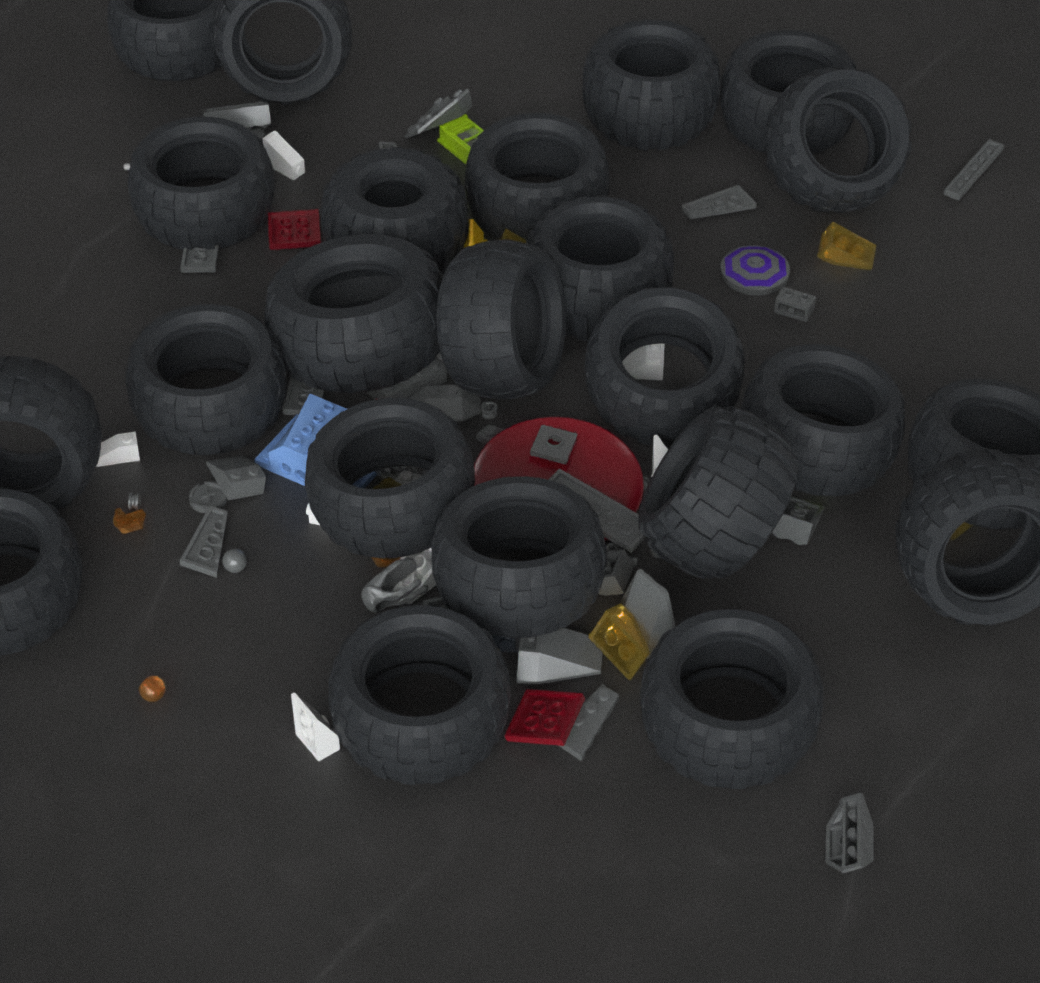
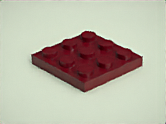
M319 209L268 212L270 250L304 248L321 243Z
M526 689L505 733L506 740L564 746L585 701L584 694Z

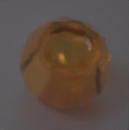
M149 676L140 685L139 694L148 702H156L165 694V684L160 678Z

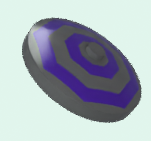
M748 245L735 248L723 257L720 274L723 281L735 291L748 295H767L780 290L786 285L789 280L790 266L787 259L776 250L764 246Z

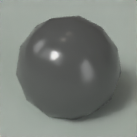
M232 548L223 555L222 563L227 571L238 573L246 567L247 557L242 550Z

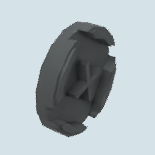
M208 481L202 485L197 484L189 493L190 506L200 513H206L209 506L222 509L227 502V498L217 482Z

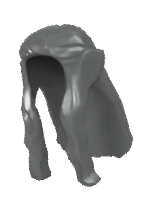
M407 557L396 560L365 585L361 592V598L368 610L377 613L389 606L411 601L418 595L428 591V585L418 588L422 581L417 579L397 592H391L400 581L417 569L414 559Z

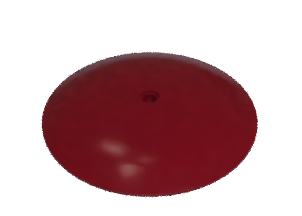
M544 417L515 424L493 437L483 447L474 462L475 485L505 477H535L549 480L558 469H561L637 513L643 497L644 482L641 467L629 447L608 430L579 419ZM542 425L578 434L566 465L530 455V450ZM553 439L548 440L552 445L559 444V442L553 441Z

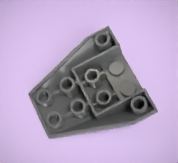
M468 88L457 90L451 100L448 96L437 98L433 102L435 105L421 116L416 124L407 129L408 132L404 137L408 138L463 116L473 106Z
M639 569L621 599L619 635L644 657L649 658L653 649L659 643L661 636L667 630L674 629L676 626L668 591L665 587L660 586L649 574Z
M567 627L550 634L521 638L517 683L538 685L601 674L604 640Z

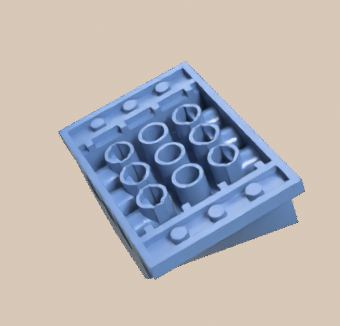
M309 394L300 413L296 414L254 459L255 463L264 469L305 486L306 461L310 444L316 439L318 431L332 418L345 411L346 408ZM375 471L355 481L352 485L365 489L377 474Z

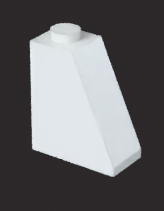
M276 131L263 138V145L274 170L292 180L305 173L304 159Z

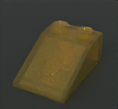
M832 222L822 233L817 257L832 265L871 270L876 245Z
M621 603L605 611L588 637L629 681L650 654L635 617Z

